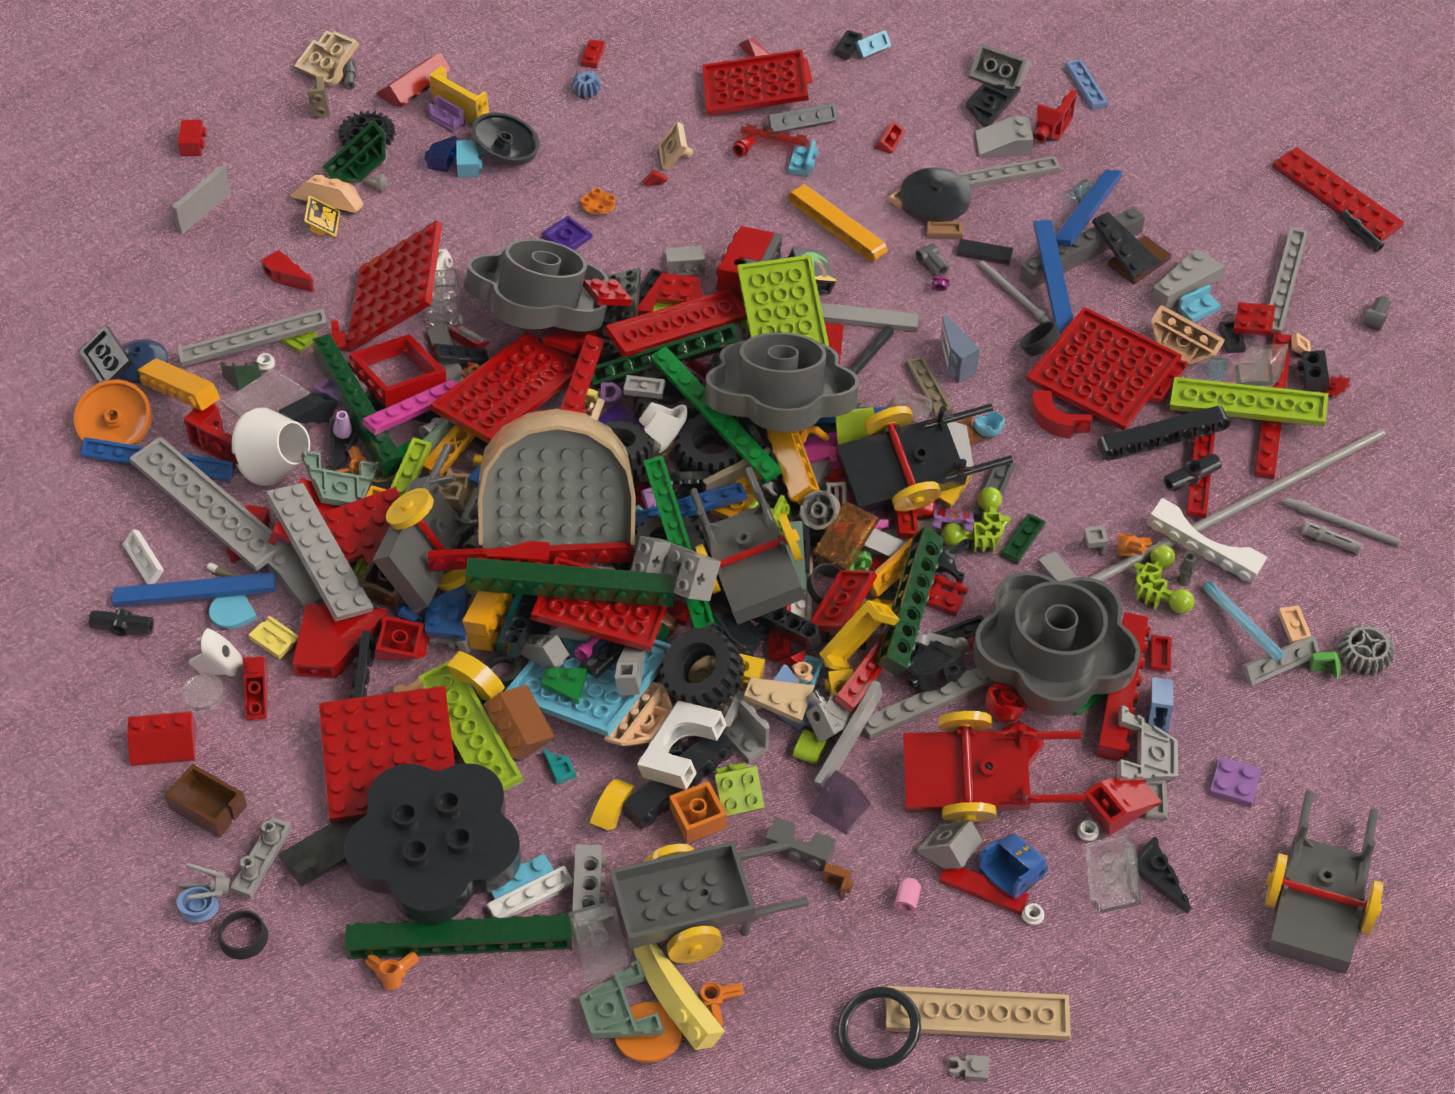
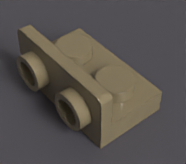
M323 76L316 77L317 84L314 85V89L307 90L313 118L330 116L329 99Z

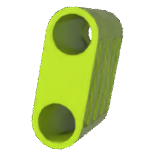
M804 729L794 749L793 758L817 765L828 739L820 743L815 732Z

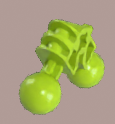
M986 487L981 490L977 498L979 506L985 511L981 522L973 523V532L965 531L964 527L959 523H947L941 530V537L944 538L943 543L947 546H956L962 540L967 539L968 541L972 540L974 553L976 548H980L982 553L985 552L986 548H990V551L994 552L995 546L1001 540L1005 526L1011 521L1009 515H1001V512H997V509L1002 504L1000 491L994 487Z
M1158 545L1150 553L1152 564L1147 562L1146 565L1135 563L1134 570L1137 573L1135 586L1136 601L1139 602L1144 599L1145 605L1148 606L1153 603L1154 609H1156L1160 602L1165 600L1169 602L1171 610L1175 613L1186 614L1194 607V597L1186 589H1178L1174 592L1167 589L1168 581L1162 579V571L1174 564L1175 553L1168 545Z

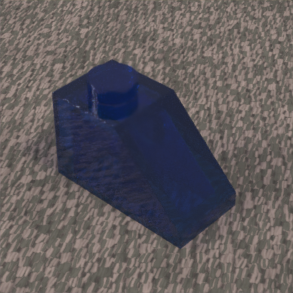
M453 136L431 145L424 156L428 169L448 172L457 154L458 136Z

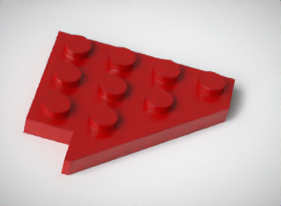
M396 486L321 513L348 563L363 558L368 567L372 562L390 526L386 520L387 511L400 497Z

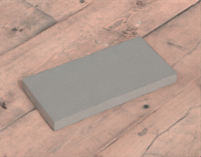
M219 166L171 206L177 231L180 234H184L231 194L225 167Z

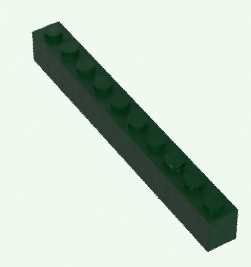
M331 334L312 338L313 356L328 379L332 389H334L374 462L378 463V469L384 478L396 475L402 463V455L387 430L374 435L362 424L363 418L376 413Z
M468 558L465 590L667 607H673L675 594L673 593L675 589V575L479 558Z
M563 913L549 916L536 914L527 917L513 915L505 918L491 916L483 919L469 917L461 920L449 919L436 924H423L405 920L395 923L379 921L373 924L357 922L346 925L345 933L347 960L367 959L368 955H375L378 958L405 957L411 952H415L417 956L572 949L571 915Z

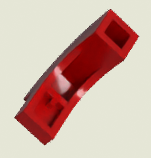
M1032 391L1031 412L1037 424L1045 431L1063 438H1071L1072 433H1090L1092 415L1061 412L1053 404L1052 391Z

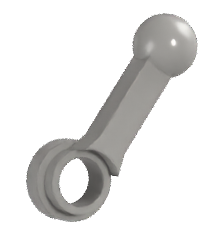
M927 632V635L919 633L915 640V643L919 644L921 648H926L937 640L961 654L969 649V642L963 637L954 639Z

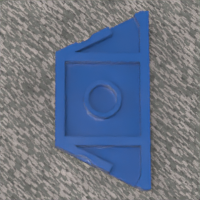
M465 584L433 599L429 607H426L425 632L427 637L450 639L451 636L459 637L460 641H466L467 633L463 625V619L467 613L468 590H465Z

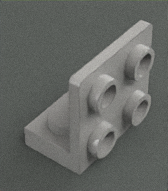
M701 246L665 249L669 274H705V257L702 254Z
M742 700L739 702V721L733 724L727 737L733 741L735 750L748 763H751L769 750L770 726L765 719H761L756 714L752 705H748Z

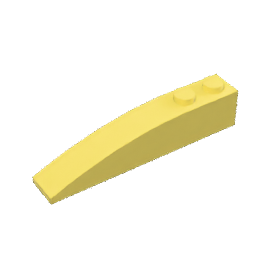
M654 943L633 948L646 980L657 999L694 1049L700 1050L713 1047L725 1032L659 946Z

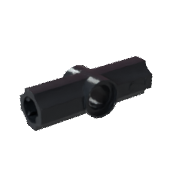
M1210 454L1199 460L1187 461L1185 467L1164 476L1163 481L1166 488L1174 492L1186 485H1197L1201 478L1221 469L1220 458L1216 454Z
M117 609L115 612L93 610L89 615L88 624L90 628L110 630L118 636H125L127 633L150 635L154 629L153 617L133 615L125 609Z

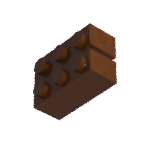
M194 764L189 766L165 794L169 809L218 837H221L231 826V818L236 820L247 807L242 791Z

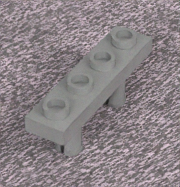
M274 817L270 821L262 823L261 829L263 833L250 855L241 859L240 865L242 868L230 887L231 892L249 899L253 897L291 832V823Z

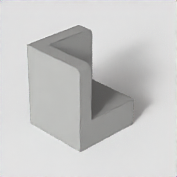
M1104 526L1084 528L1082 544L1087 545L1088 548L1099 547L1101 555H1106L1109 541Z

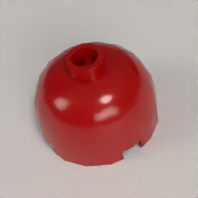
M994 683L986 693L985 708L996 722L1010 723L1018 720L1028 705L1017 692L1013 691L1015 687L1011 685Z

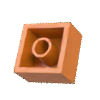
M709 781L669 796L670 812L687 844L727 828V814Z

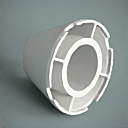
M255 408L244 413L236 423L232 435V452L236 454L238 469L247 480L260 486H270L282 481L303 462L301 458L303 450L310 451V438L306 429L300 423L268 408Z

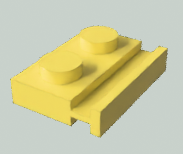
M268 616L265 622H262L249 634L251 641L279 660L294 647L299 637L271 616Z

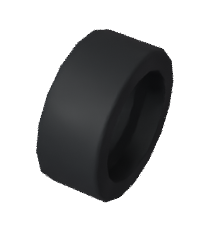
M502 650L494 651L485 658L483 664L490 670L499 663L513 665L515 671L506 677H498L504 687L509 686L522 671V662L519 656L510 658L505 656Z

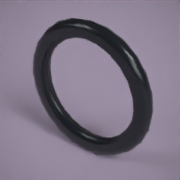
M874 987L858 993L845 1005L837 1024V1040L844 1055L854 1064L872 1070L887 1069L906 1059L914 1050L921 1032V1016L913 1000L904 992L890 987ZM873 998H890L901 1004L908 1013L910 1019L909 1036L905 1044L890 1056L878 1059L865 1057L858 1053L850 1043L848 1037L849 1020L853 1012L864 1002Z

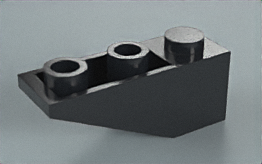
M311 393L283 407L278 413L296 422L305 424L309 422H330L338 401L327 393Z

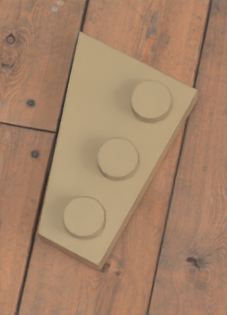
M750 678L742 699L800 724L810 700L808 695L813 692L814 685Z

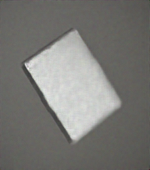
M272 368L221 402V404L240 419L244 413L255 408H268L279 412L283 407L311 393L277 369Z

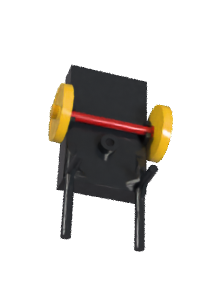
M992 404L951 415L946 414L947 408L945 406H941L935 418L911 425L908 424L913 420L911 409L907 406L890 407L867 419L864 425L867 434L870 436L839 444L835 452L857 514H863L894 505L897 511L915 510L932 503L941 495V491L965 485L968 475L1013 463V458L1010 455L966 467L967 461L960 459L948 428V423L993 411Z

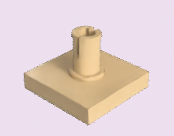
M676 122L658 144L662 169L667 171L680 156L689 159L693 154V149L687 147L683 124Z

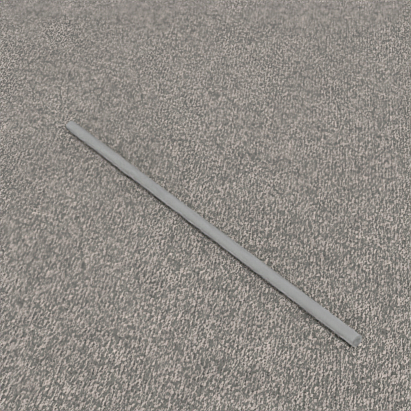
M1381 428L1191 526L1197 532H1201L1386 437V432ZM1167 537L1148 547L1143 555L1134 554L1089 578L1103 582L1133 567L1135 563H1140L1150 558V553L1156 546L1168 545L1172 547L1178 542Z

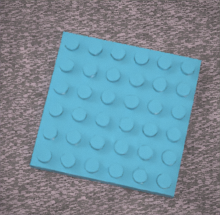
M561 637L570 653L571 659H564V663L557 668H581L584 662L579 661L574 656V650L579 644L585 642ZM599 639L592 648V655L608 640ZM655 640L652 651H646L640 695H618L615 682L618 660L597 679L589 674L587 675L579 704L573 703L572 699L567 696L562 698L555 692L544 689L541 682L546 667L532 660L528 662L505 691L528 685L542 713L609 737L655 679L660 669L663 668L661 660L666 656L664 652L667 647L670 648L672 645Z

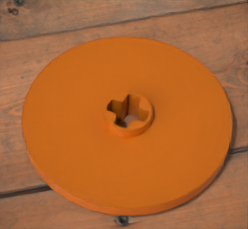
M642 1002L630 1007L634 1020L658 1013L664 1035L617 1037L615 1042L621 1053L627 1058L640 1063H654L672 1055L681 1044L683 1033L670 1018L661 1003Z

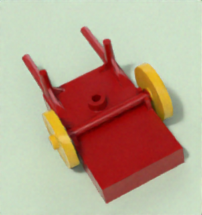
M958 711L946 713L938 718L939 729L946 732L903 733L905 812H942V818L946 821L960 822L971 820L974 823L994 819L997 817L996 810H1029L1031 803L1086 802L1085 794H1030L1028 740L1082 739L1081 730L1029 732L1026 730V725L1021 724L1018 730L983 731L992 726L990 714L978 711ZM990 765L992 770H987L985 766Z

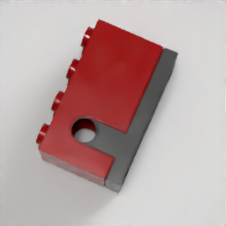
M740 226L738 232H735L733 235L732 243L728 244L727 253L723 254L721 264H718L716 268V275L718 276L716 290L720 292L731 289L737 298L744 302L737 265L781 259L782 234Z

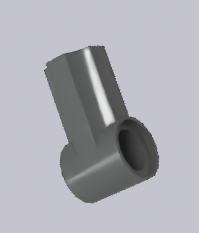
M931 243L915 251L917 261L921 265L925 264L935 276L945 275L949 270V265L940 257L935 244Z
M1383 295L1376 297L1371 309L1369 308L1365 315L1364 325L1378 330L1382 329L1386 314L1392 303L1388 297Z

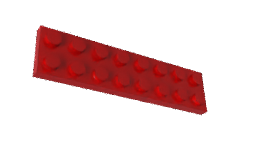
M1295 147L1273 162L1272 168L1340 215L1343 211L1347 210L1353 217L1361 220L1362 225L1381 242L1404 225V221L1298 147Z
M727 289L606 325L605 332L623 357L724 325L747 320L743 304L731 289Z

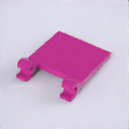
M836 432L828 433V441H823L818 436L807 437L803 446L810 463L830 460L832 469L840 468L835 453L838 445Z

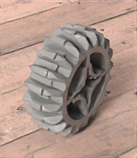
M1359 623L1356 627L1352 625L1349 630L1346 629L1340 638L1338 651L1340 652V658L1344 659V664H1350V669H1357V674L1360 671H1364L1365 675L1369 672L1375 675L1377 671L1382 673L1385 669H1388L1394 660L1396 647H1394V640L1390 639V634H1384V629L1378 630L1376 625L1370 627L1368 623L1363 627Z

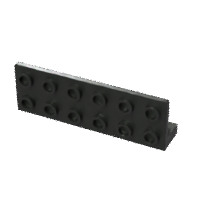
M640 268L608 276V280L613 279L619 282L632 298L631 306L607 305L601 328V338L605 339L599 358L603 363L617 359V355L621 354L605 332L606 325L638 316Z
M362 818L331 822L279 854L301 887L346 861L344 853L346 837L351 828Z

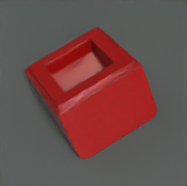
M803 649L791 653L790 656L780 659L778 663L782 667L785 664L792 670L794 664L804 661L807 650Z

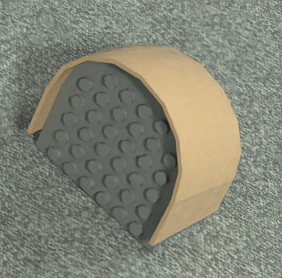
M551 409L527 413L504 425L485 447L480 467L478 493L479 545H483V548L509 547L526 541L550 542V545L630 542V545H635L636 498L626 447L609 426L585 413Z

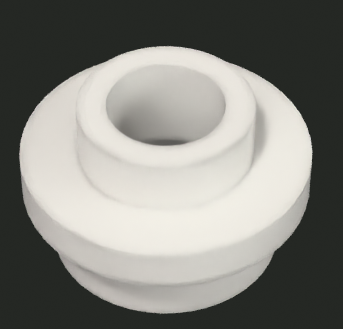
M268 353L259 355L256 362H259V367L262 371H268L275 366V359Z
M1085 820L1078 825L1077 834L1084 841H1093L1098 837L1099 829L1095 822Z
M1032 903L1024 907L1022 918L1029 925H1039L1044 919V911L1041 906ZM1030 914H1035L1037 917H1031Z

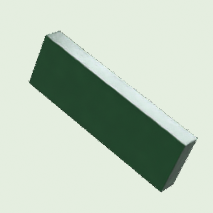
M1028 513L1002 550L1000 557L1018 565L1045 527L1046 521Z

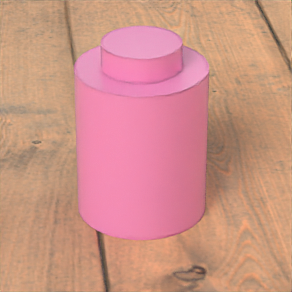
M906 878L900 881L894 903L895 909L899 912L912 914L916 911L921 891V885L917 880Z

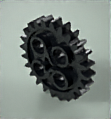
M369 110L365 114L360 111L359 115L353 113L354 117L347 116L348 120H343V124H340V129H338L339 140L342 146L349 143L373 120L385 132L387 145H391V141L394 140L395 127L392 119H388V115L383 116L382 112L377 115L376 111L370 113Z

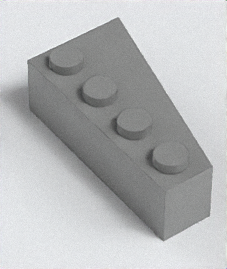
M1196 248L1153 287L1150 303L1157 307L1162 305L1171 309L1179 304V300L1183 295L1194 292L1200 287L1222 282L1226 266Z

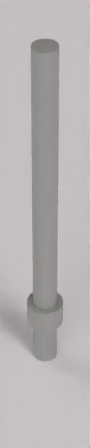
M981 260L978 263L982 270L1031 311L1039 322L1052 321L1044 310L1038 309L986 262Z
M1288 497L1285 500V505L1298 509L1300 513H1309L1397 547L1400 542L1399 538L1315 508L1305 501L1299 502Z

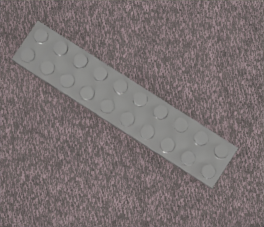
M161 436L129 458L130 462L255 571L287 549V543L278 539L275 546L268 543L272 531Z

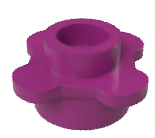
M937 275L932 277L934 289L945 291L950 286L948 283L950 279L946 276Z

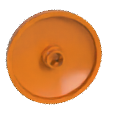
M107 380L92 386L82 395L74 412V426L82 441L84 437L136 446L147 434L152 421V408L146 395L139 387L124 380Z

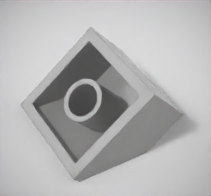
M971 820L938 825L917 851L920 855L944 869H959L966 865L968 858L977 851L978 846L983 840Z

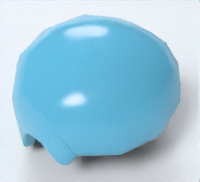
M991 411L986 416L980 414L974 421V427L976 432L983 437H996L1002 432L1005 419L1000 413Z

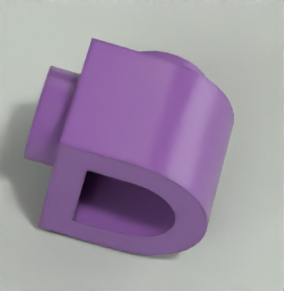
M601 383V388L598 389V397L605 401L604 404H616L622 399L623 392L615 383Z

